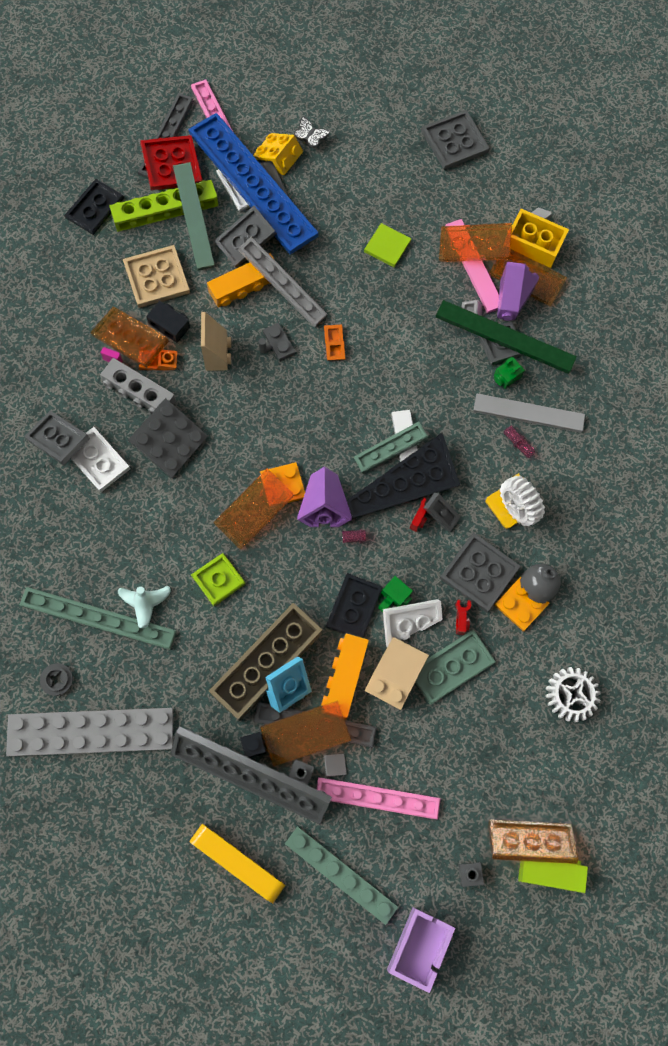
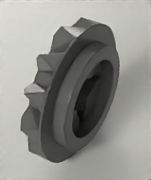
M59 663L47 666L40 676V685L43 691L52 696L65 694L71 688L73 680L71 670ZM58 674L61 675L60 679L64 683H56L53 686L54 681L49 676L57 677Z

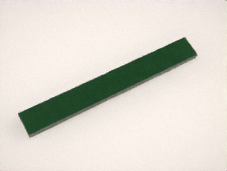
M445 300L442 301L436 314V318L567 374L570 373L577 357Z

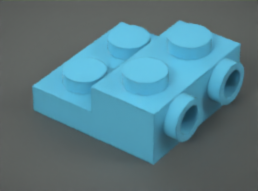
M300 657L294 658L265 677L269 688L266 690L270 706L279 713L312 692L303 659Z

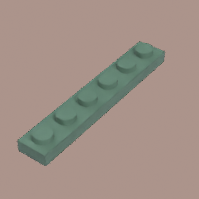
M298 826L285 842V845L385 925L388 923L398 906Z

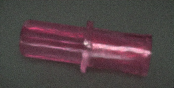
M512 425L505 429L503 434L514 444V448L517 447L527 458L534 455L535 450Z

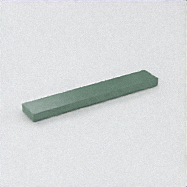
M191 163L173 165L197 270L214 267Z

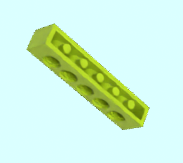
M212 180L196 183L201 210L217 207L218 199ZM178 188L109 205L117 232L184 215Z

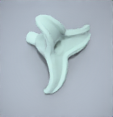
M169 586L156 591H146L143 587H138L136 592L124 588H119L118 590L119 596L126 603L134 607L139 628L148 627L153 607L163 602L171 592Z

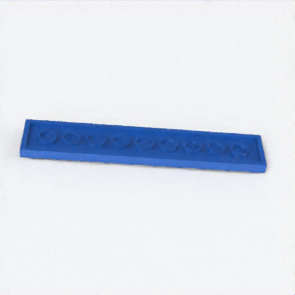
M217 113L189 129V134L192 135V138L251 208L255 206L276 231L277 234L274 236L289 254L294 253L318 237L317 230Z

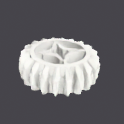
M514 476L507 479L501 485L500 497L503 499L502 502L513 519L517 520V523H521L523 526H530L543 518L545 514V506L542 504L543 500L539 496L540 493L536 491V488L526 478Z
M569 667L567 672L561 669L560 674L555 673L553 675L554 679H549L548 682L552 686H547L546 690L551 693L547 694L546 698H552L548 706L554 704L553 713L558 710L560 711L558 718H563L566 715L565 720L567 722L571 719L574 722H578L579 718L584 721L586 720V715L591 717L593 715L592 711L598 709L595 704L600 703L601 700L595 696L600 695L601 692L595 691L594 688L598 687V684L591 683L594 677L587 678L588 672L585 671L581 674L580 668L573 671L572 667ZM565 679L577 680L573 687L562 684V681ZM583 686L587 691L588 699L582 692ZM559 690L565 699L563 704L559 698ZM573 690H575V694H574V695H575L576 697L571 700V698H572V697H571V696H572V693H570V692H572ZM573 703L585 706L579 711L569 709Z

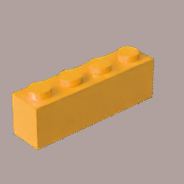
M249 262L207 282V287L217 307L228 306L233 300L237 298L242 299L252 291L257 292L270 282Z
M347 633L344 639L340 638L337 649L341 650L339 658H334L332 669H335L333 677L329 676L326 688H329L330 691L328 696L324 695L321 704V707L324 708L323 713L347 720L368 645V639Z

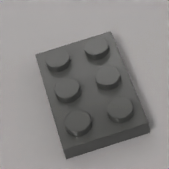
M253 206L214 241L233 265L238 268L247 260L238 251V248L252 236L262 247L277 233L257 208Z
M51 410L24 436L28 442L63 466L90 440L86 433Z

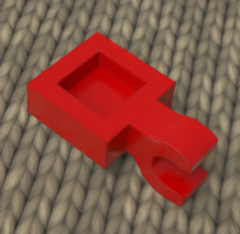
M426 498L421 501L420 508L409 528L415 532L418 527L423 528L427 520L424 517L428 513L424 509Z
M460 600L456 602V635H464L466 630H469L470 619L467 618V612L471 608L470 600L467 601V607L465 608L461 607Z

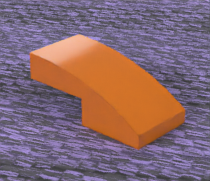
M342 324L325 325L324 335L327 361L345 360Z

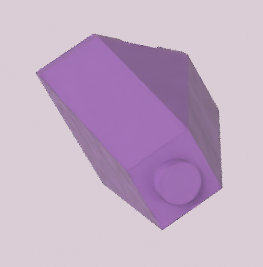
M507 262L500 280L497 318L505 321L515 320L534 291L539 275L536 273L532 274L526 264Z
M323 467L310 476L297 520L309 527H319V523H330V527H340L352 520L339 477L336 473Z

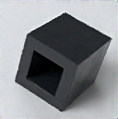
M260 732L240 737L245 756L253 758L266 754Z

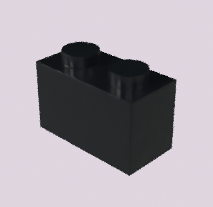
M161 301L146 316L150 326L176 343L180 341L190 328L189 319L185 314H179L171 305L164 304Z

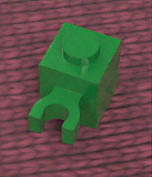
M510 357L496 369L494 380L499 386L502 385L506 389L519 380L525 370L514 357Z
M394 576L382 589L381 594L386 599L379 605L378 609L383 613V609L389 608L392 604L396 607L408 605L412 600L410 596L413 591Z

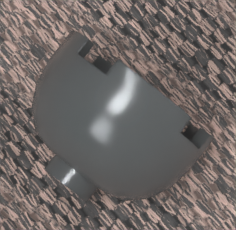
M541 563L528 568L522 574L520 584L521 588L524 587L529 594L527 596L529 599L543 604L556 597L561 587V578L553 567Z

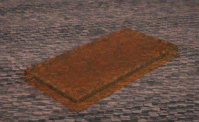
M512 223L441 226L439 261L509 260Z
M505 246L491 268L489 276L500 281L507 262L526 264L532 274L536 273L539 275L537 285L530 297L551 307L567 277Z
M114 306L90 332L98 340L146 368L169 342L166 336Z
M267 468L213 523L241 550L295 495Z
M338 700L260 727L273 766L351 741Z
M489 820L488 822L492 859L578 863L579 859L572 824Z

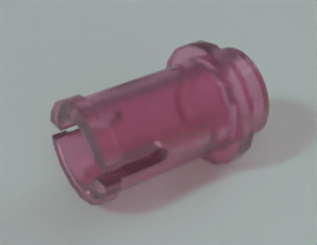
M361 528L354 531H342L343 543L360 542L361 544L363 541H366V531Z

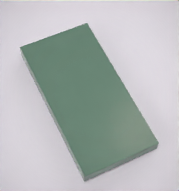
M473 629L429 657L415 683L428 703L432 705L496 663V661Z

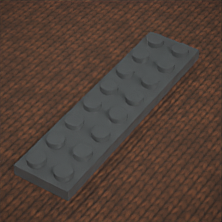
M179 726L175 733L171 756L320 825L332 798L324 791L316 790L304 782L292 779L285 773H279L265 764L253 761L248 756L240 755L226 746L213 742L209 738L195 734L189 729Z

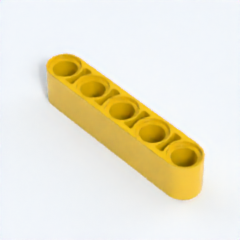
M203 823L189 841L272 904L286 886L268 871L258 866L252 859L242 854L233 845L227 843L221 836L207 828Z

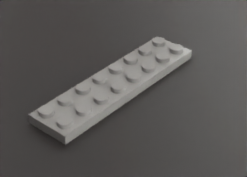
M173 708L8 714L7 757L172 750Z

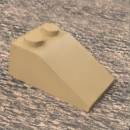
M201 312V349L206 371L228 370V364H231V353H228V348H231V337H228L227 330L206 312Z
M393 637L365 691L401 710L429 655Z

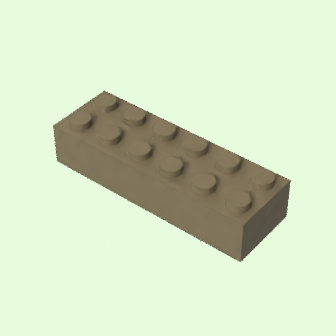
M292 603L209 690V693L240 722L266 694V690L269 689L265 677L294 658L301 657L322 635L323 629Z

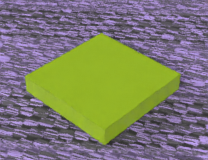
M381 223L366 245L364 252L395 268L410 244L411 238Z
M224 553L191 574L213 606H216L246 584Z

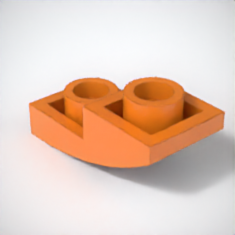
M159 349V352L140 350L139 370H175L177 367V351Z

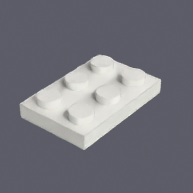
M93 427L86 432L90 440L71 459L101 493L129 471L130 467Z

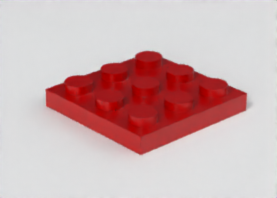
M192 135L140 140L151 190L177 188L173 165L191 163L195 184L202 181Z

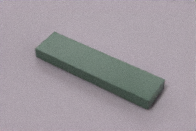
M417 422L354 456V460L362 474L427 440L428 436L420 422Z

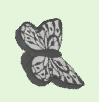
M305 116L300 120V129H296L294 132L297 140H304L311 148L318 147L319 141L324 140L330 134V130L313 128L311 122Z

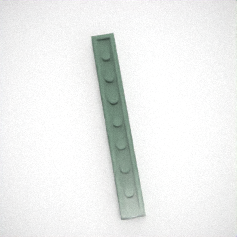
M26 587L19 604L21 607L171 650L177 632L176 630L149 623L146 628H139L135 618Z

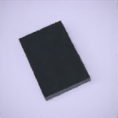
M95 179L64 217L94 235L111 215L109 205L121 202L124 199V195Z
M347 573L326 627L342 634L347 633L364 638L383 587Z

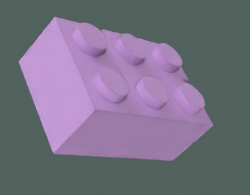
M412 907L387 971L430 993L437 973L431 967L433 965L438 969L440 968L455 928L436 918L433 919L432 916Z

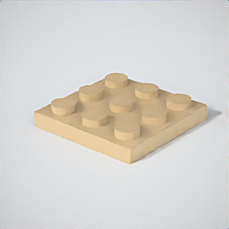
M174 245L123 259L138 308L190 294Z

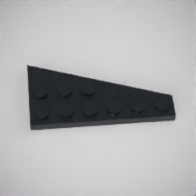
M443 433L437 435L433 440L423 445V447L406 457L388 472L347 499L352 519L459 487L460 483Z

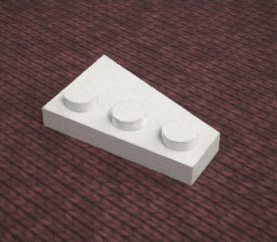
M436 599L383 609L386 646L388 647L393 637L400 641L406 640L417 631H423L441 621V601Z

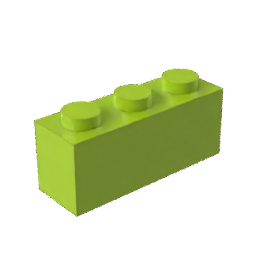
M527 852V856L521 855L518 881L585 893L588 867L582 866L581 861L569 859L568 863L560 862L561 857L548 855V859L540 858L539 853Z

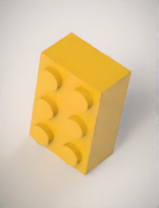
M520 209L506 237L503 248L551 268L569 229Z

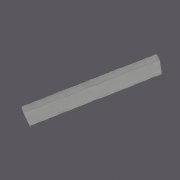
M252 236L238 248V251L313 327H316L328 315Z
M476 394L473 409L475 413L580 433L583 431L585 414L483 394Z

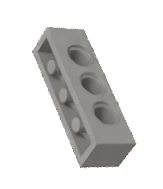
M112 358L100 374L105 387L111 390L112 388L116 389L123 398L127 399L129 397L138 407L142 408L144 406L149 409L148 412L150 414L165 398L173 405L176 402L173 393L115 358ZM121 379H126L124 382H119ZM136 388H141L140 391L134 392ZM151 397H156V400L149 401Z

